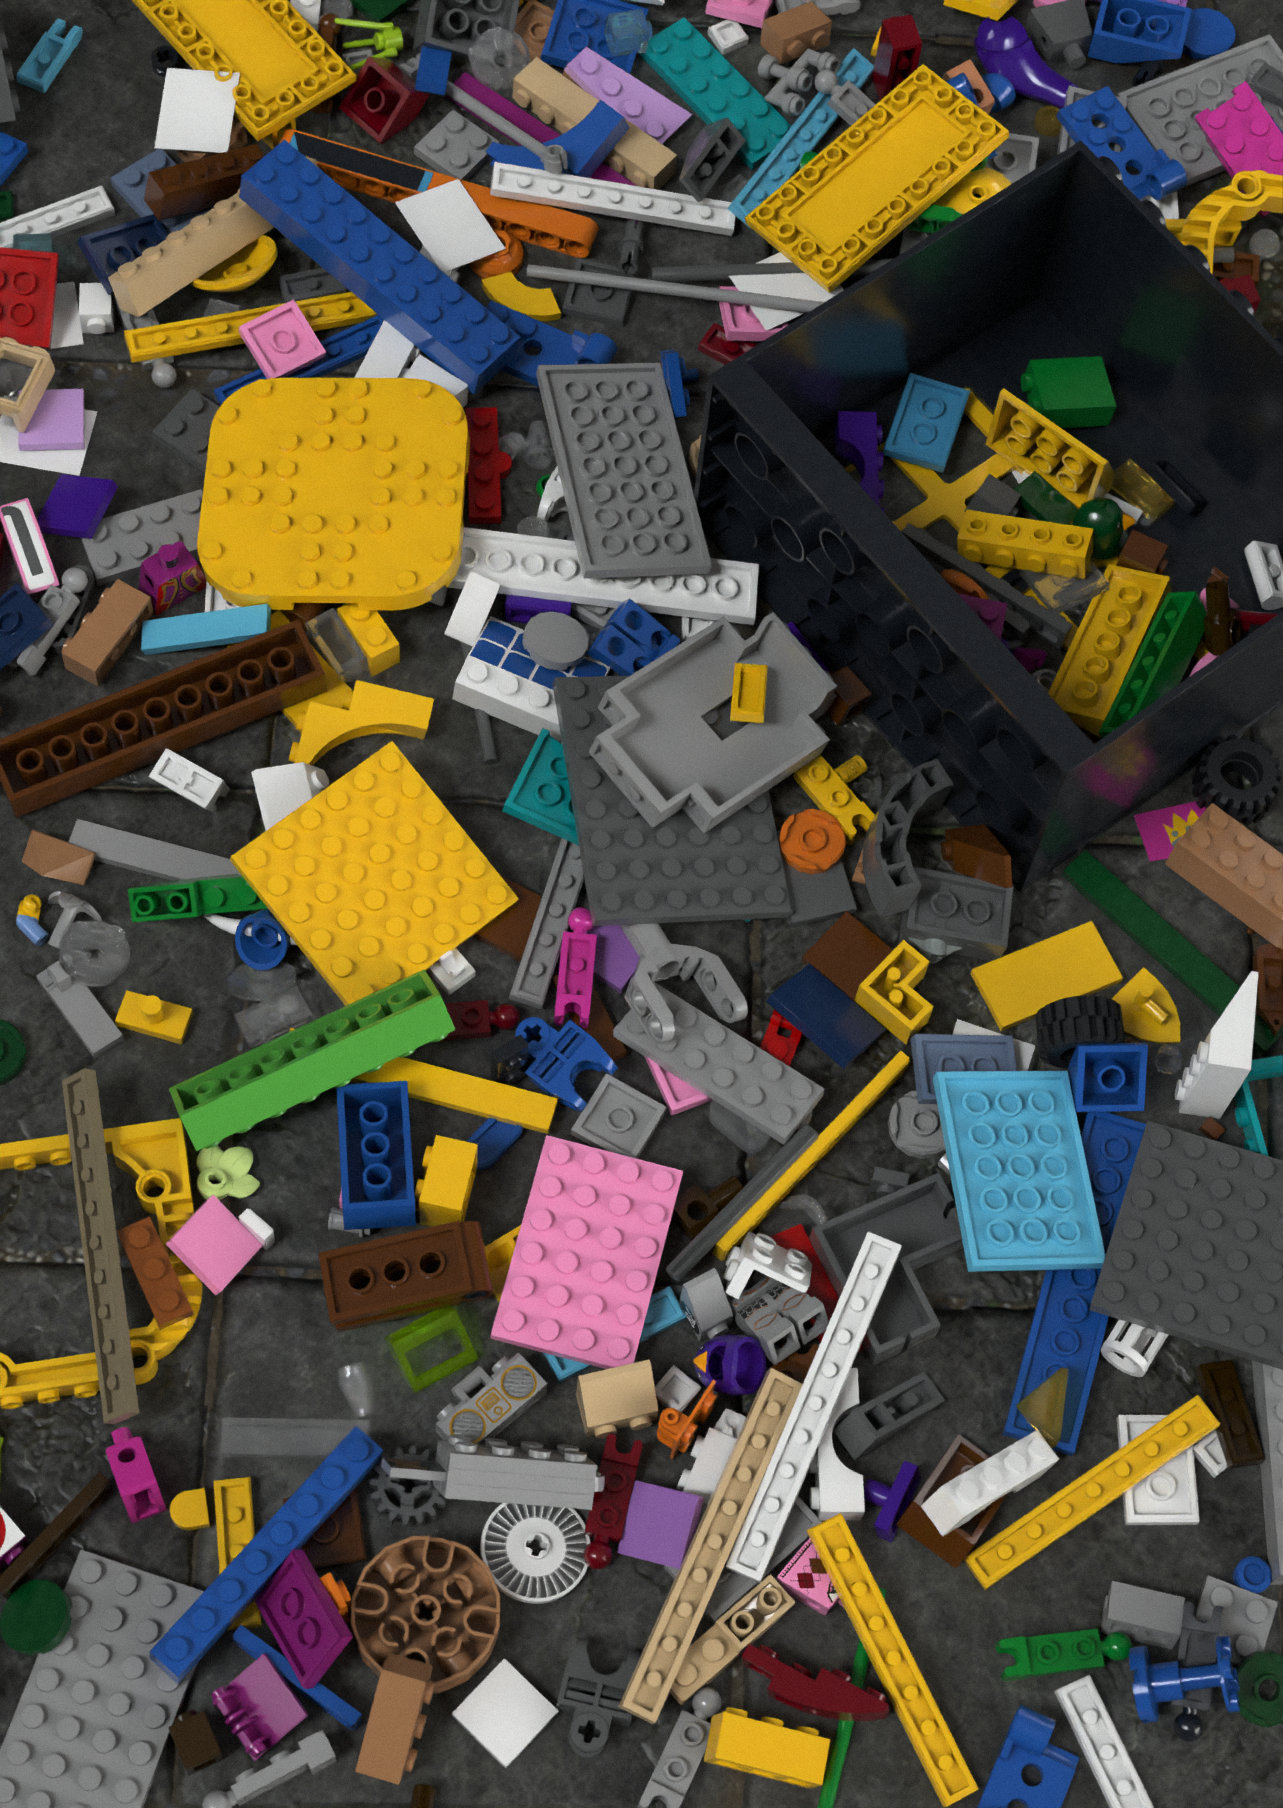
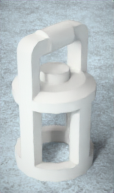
M1119 1319L1101 1347L1102 1356L1122 1372L1135 1377H1143L1168 1337V1334L1131 1323L1122 1341L1119 1342L1118 1339L1129 1323ZM1154 1337L1155 1339L1151 1343L1147 1352L1144 1356H1142L1141 1353L1146 1347L1150 1338ZM1115 1352L1125 1356L1124 1359L1116 1355Z

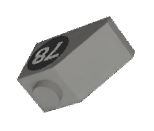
M713 1268L684 1283L679 1304L699 1342L708 1337L711 1339L726 1334L729 1331L728 1327L731 1325L733 1313L716 1269Z

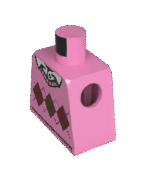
M809 1538L777 1576L776 1581L790 1596L826 1616L836 1603H839L843 1608L844 1606Z

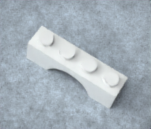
M858 1368L850 1369L808 1469L809 1473H815V1487H810V1509H816L817 1517L821 1521H826L842 1513L845 1520H861L865 1512L863 1475L850 1470L839 1460L832 1443L834 1427L854 1409L858 1408Z
M1036 1430L942 1485L921 1507L940 1534L945 1536L968 1522L1010 1491L1016 1493L1038 1480L1059 1458L1041 1433Z

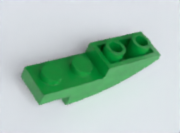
M238 873L175 880L128 888L132 922L198 917L202 914L268 909L243 876L238 875Z

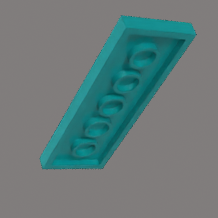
M685 17L638 46V54L707 125L726 117L731 121L745 139L736 155L751 170L759 167L790 129L791 125L769 102L765 101V98Z

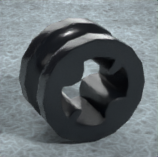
M160 46L153 50L151 54L152 67L157 75L166 77L167 68L179 69L178 53L173 47Z

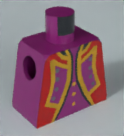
M178 541L172 545L165 544L161 546L158 553L141 563L138 590L151 597L153 612L157 616L205 589L207 580L182 541Z

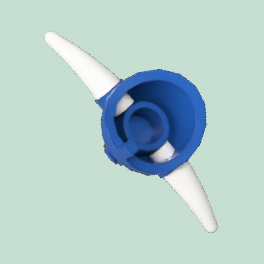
M269 909L261 910L243 919H232L216 914H204V917L212 924L235 935L236 949L240 958L249 967L256 970H269L277 966L286 955L289 946L297 945Z

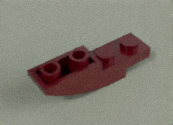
M748 1644L742 1655L744 1666L771 1681L767 1688L768 1696L786 1706L808 1714L844 1721L883 1720L889 1714V1704L884 1702L886 1697L870 1687H866L865 1690L851 1684L853 1679L849 1675L836 1668H833L830 1672L822 1667L817 1678L813 1680L811 1679L812 1673L796 1663H792L791 1667L778 1660L779 1654L767 1646L760 1644L756 1648Z

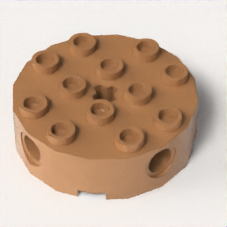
M411 1536L385 1547L363 1568L352 1595L351 1628L363 1662L378 1677H380L388 1654L392 1653L432 1665L433 1668L429 1680L436 1682L433 1693H442L467 1682L489 1660L500 1633V1593L489 1567L469 1547L443 1538ZM423 1608L426 1612L433 1610V1619L427 1621L425 1618L419 1619V1610Z

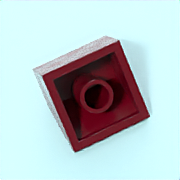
M368 56L356 77V82L351 85L339 108L376 141L384 144L415 120L430 94L416 90V82L389 59Z

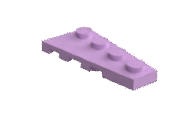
M585 47L564 69L583 90L599 101L601 99L625 119L661 144H664L692 115L588 47Z

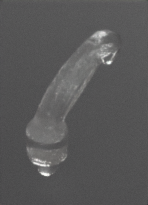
M807 1194L788 1197V1201L780 1204L782 1209L790 1208L791 1211L802 1208L816 1225L828 1221L821 1205Z

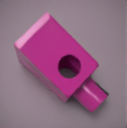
M122 1427L111 1432L109 1439L112 1446L108 1447L105 1451L131 1523L133 1524L166 1511L164 1500L141 1437L136 1436L133 1438L128 1427Z

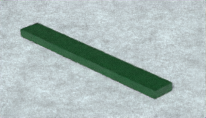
M1086 850L1063 870L1062 877L1219 1017L1222 1015L1240 989L1232 979ZM1255 1011L1253 1047L1264 1055L1283 1036V1025L1277 1034L1273 1035L1263 1018L1256 1016Z

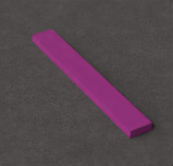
M466 72L453 83L540 143L560 136V134ZM446 94V97L448 99H450L451 101H453L454 103H456L457 105H459L460 107H462L463 109H465L466 111H468L469 113H471L472 115H474L475 117H477L478 119H480L481 121H483L484 123H486L487 125H489L490 127H492L493 129H495L496 131H498L499 133H501L517 145L522 146L521 144H519L518 142L504 134L502 131H500L499 129H497L496 127H494L493 125H491L490 123H488L487 121H485L484 119H482L481 117H479L478 115H476L475 113H473L465 106H463L462 104H460L459 102H457L456 100H454ZM601 163L590 177L592 179L637 186L604 163Z

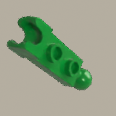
M1098 1629L1032 1637L1005 1638L996 1642L995 1650L999 1654L1007 1653L1014 1657L1015 1665L1006 1667L1000 1675L1002 1681L1027 1679L1028 1677L1102 1669L1105 1666L1103 1656L1107 1655L1114 1661L1126 1660L1129 1657V1650L1133 1647V1643L1130 1637L1123 1632H1112L1104 1641H1100Z

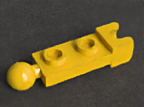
M821 755L794 773L793 778L818 808L826 811L839 821L843 832H845L847 845L851 846L854 843V837L857 832L854 825H859L866 832L868 831L875 814L863 801L860 802Z

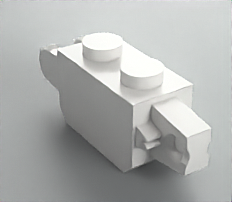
M725 1409L714 1428L709 1427L705 1438L698 1436L690 1455L696 1458L691 1471L686 1468L684 1469L676 1488L682 1492L704 1497L697 1528L745 1422V1416L729 1409Z

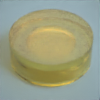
M1054 106L1041 107L1036 112L1034 119L1036 131L1048 137L1058 135L1061 131V123L1056 116L1060 109Z

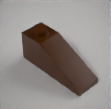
M984 824L945 829V841L941 842L942 858L949 863L955 872L1004 888L1012 887L1011 855Z

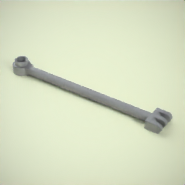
M421 52L416 55V59L412 57L407 60V64L403 63L398 66L413 81H416ZM447 80L445 94L540 157L546 171L550 173L562 172L561 162H563V169L566 170L568 159L567 153L562 146L550 145L546 147Z

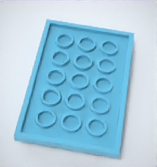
M1068 1071L936 1072L933 1076V1083L968 1272L1102 1269L1106 1255Z

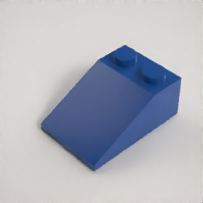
M1102 0L1087 57L1112 63L1179 59L1182 54L1192 9L1158 0Z

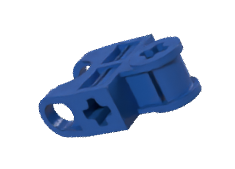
M537 1017L523 1020L516 1029V1037L520 1034L528 1044V1058L534 1061L525 1071L529 1080L547 1095L558 1098L559 1103L577 1112H582L587 1103L575 1090L576 1077L587 1069H594L599 1072L603 1070L611 1076L618 1069L599 1043L571 1020L559 1032ZM533 1035L537 1038L541 1036V1040L539 1042L535 1040L530 1041V1037Z

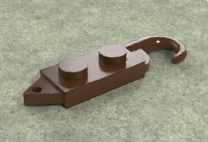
M1247 926V933L1253 934L1254 930ZM1264 944L1256 949L1253 957V969L1255 972H1259L1256 1016H1261L1273 1035H1276L1283 1024V949L1273 944Z

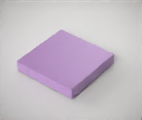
M84 389L45 390L24 433L19 432V450L85 449Z

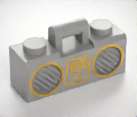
M517 1353L511 1359L508 1355L500 1359L492 1368L494 1374L491 1378L478 1366L451 1389L460 1403L456 1406L452 1402L437 1415L439 1421L436 1423V1433L444 1441H449L450 1435L470 1437L471 1443L485 1444V1439L497 1437L547 1393V1382L520 1353ZM482 1383L485 1387L470 1399L467 1394Z

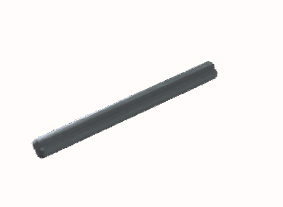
M804 1125L666 1267V1272L672 1279L677 1282L681 1281L818 1139L817 1132L811 1126Z

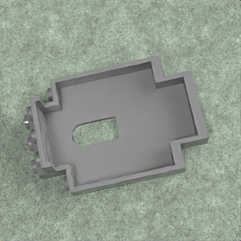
M774 612L763 618L755 635L747 640H744L739 630L731 625L723 616L605 691L598 709L613 726L596 736L589 753L652 828L683 808L699 829L706 833L821 755L830 739L826 736L824 729L815 723L814 720L829 710L837 697L834 693L837 685L833 682L831 675L823 670L814 660L809 649L795 638L788 625L781 621ZM735 663L768 665L764 723L750 722L726 739L721 740L702 717L732 698Z

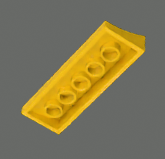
M1108 564L1048 692L1051 698L1077 726L1101 738L1099 730L1167 593L1171 592L1170 577Z

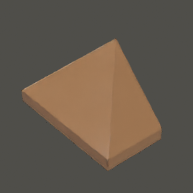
M32 829L22 862L41 876L86 885L96 852Z

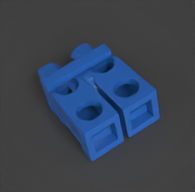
M629 598L618 605L605 624V628L600 631L586 654L594 660L599 659L617 672L619 676H630L678 646L677 644L681 639L671 634L663 625Z

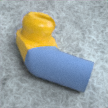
M29 894L24 897L18 906L16 925L36 946H41L49 938V934L38 924L42 903L38 896Z

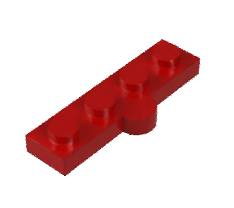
M497 407L465 408L470 437L467 473L469 524L501 523L500 479L508 477L511 473L512 460L506 452L499 451Z

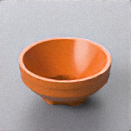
M493 229L500 241L504 243L506 249L470 262L469 266L477 276L483 279L507 272H512L515 276L522 268L524 261L522 244L510 232Z

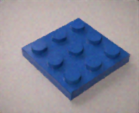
M558 0L540 60L547 64L565 68L585 47H588L628 74H631L646 22L648 8L619 0ZM627 14L632 17L631 22L625 27L615 28L612 26V20L619 15ZM620 18L617 20V24H624L627 19Z

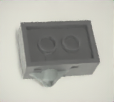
M914 867L922 887L909 909L902 911L898 944L905 940L909 945L917 947L922 952V955L930 961L929 963H937L950 954L987 961L1000 958L1007 948L1013 885L1011 888H1004L976 878Z

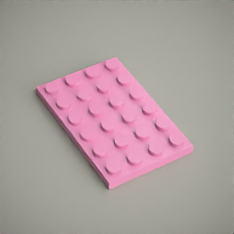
M546 1135L490 1339L603 1369L634 1363L683 1171Z

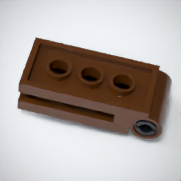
M477 1221L450 1222L318 1253L330 1322L332 1325H335V1329L338 1332L460 1305V1301H477L487 1298L494 1293L481 1225ZM441 1264L436 1272L426 1273L431 1265ZM405 1272L401 1280L392 1281L396 1273ZM370 1280L367 1287L357 1290V1286L361 1281Z

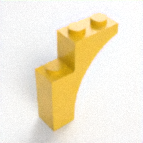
M356 680L354 690L347 689L342 709L309 701L307 712L300 710L296 730L302 731L299 743L293 741L288 761L295 763L304 762L313 766L334 747L351 739L372 734H399L424 740L434 699Z

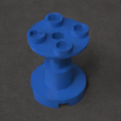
M1229 1636L1216 1637L1218 1664L1181 1668L1179 1661L1152 1664L1147 1646L1131 1647L1129 1650L1130 1671L1134 1670V1683H1132L1138 1716L1142 1723L1158 1722V1702L1185 1699V1691L1222 1687L1228 1713L1240 1711L1237 1692L1240 1691L1236 1668H1232L1230 1659L1233 1658Z

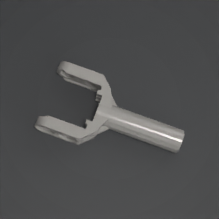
M658 923L620 925L639 956L635 972L630 979L624 998L653 1043L659 1044L670 1041L674 1036L673 1014L655 987L654 981L664 980L676 975H680L683 981L689 980L693 976L720 1019L733 1023L746 1018L748 1007L745 997L719 956L695 946L671 944Z

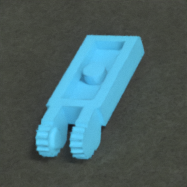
M59 18L56 19L49 31H45L16 75L17 82L45 94L80 42L83 34L82 28L75 25L65 39L61 38L66 30V21Z

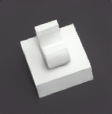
M457 948L453 951H447L436 964L427 970L448 996L476 976L474 968Z

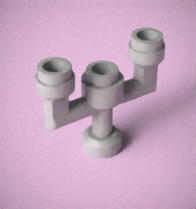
M807 49L794 65L788 69L779 65L777 57L770 54L765 55L758 66L759 77L770 80L773 77L780 78L779 82L765 96V101L782 107L783 112L786 114L800 115L804 110L805 100L798 94L793 92L785 94L788 89L798 93L807 92L813 84V76L806 68L809 65H813L818 68L819 72L831 70L836 74L840 68V59L829 52L821 54Z

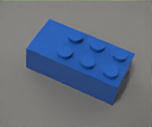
M407 1081L346 1084L345 1086L338 1087L337 1107L344 1230L416 1226Z

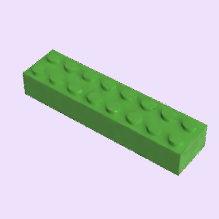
M424 969L169 1088V1091L195 1150L215 1147L222 1139L232 1134L249 1131L256 1123L264 1119L281 1116L288 1108L296 1104L313 1101L320 1093L328 1089L345 1086L352 1078L362 1073L377 1071L384 1063L394 1058L409 1056L416 1048L426 1043L441 1041L448 1033L456 1029L440 993Z

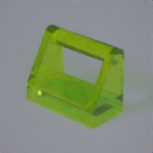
M452 1307L434 1310L384 1337L389 1350L414 1393L478 1360V1356L456 1310ZM452 1328L464 1351L415 1377L404 1353Z

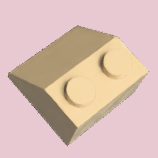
M650 1359L578 1376L576 1398L586 1437L595 1435L597 1439L607 1438L608 1434H616L617 1429L631 1427V1430H641L651 1426L652 1421L657 1420L658 1405Z

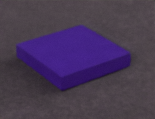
M60 474L37 519L41 533L92 539L118 488L117 484L111 479Z

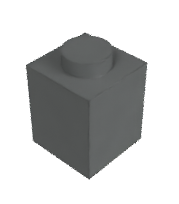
M989 474L966 509L1015 517L1019 509L1014 505L1021 494Z

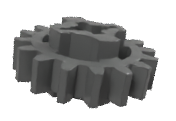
M411 1445L409 1454H403L400 1447L396 1448L395 1459L429 1461L430 1451L427 1449L420 1456L416 1455L415 1446ZM387 1454L383 1455V1458H391ZM374 1466L373 1472L379 1478L370 1479L369 1487L378 1491L370 1495L371 1502H381L377 1508V1513L380 1516L389 1512V1524L393 1525L399 1518L402 1519L403 1528H408L410 1520H415L417 1525L421 1527L423 1526V1516L427 1515L432 1520L436 1518L435 1506L444 1509L446 1505L445 1500L440 1497L442 1494L433 1485V1480L389 1477L381 1466ZM407 1481H414L415 1487H413L412 1493H405L404 1487ZM385 1493L388 1496H395L401 1503L400 1508L393 1505ZM422 1499H429L426 1504L414 1509L415 1505Z

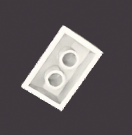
M304 762L261 768L251 772L265 831L329 786L328 776L323 769Z

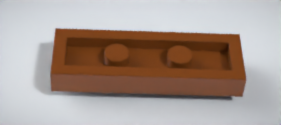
M150 1216L117 1230L118 1238L159 1329L161 1330L194 1315Z

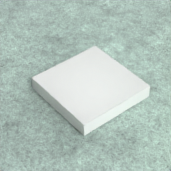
M504 1658L452 1712V1717L506 1769L559 1711Z

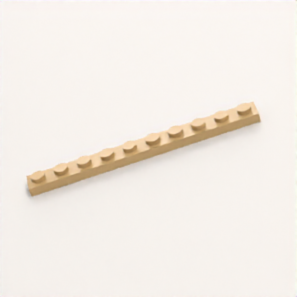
M773 1368L767 1370L618 1706L651 1724L656 1723L802 1388L803 1384Z

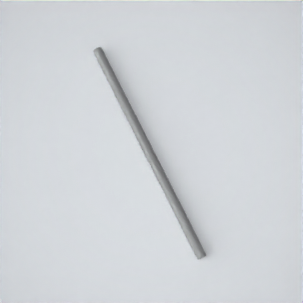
M528 264L527 277L806 313L824 303L821 301Z

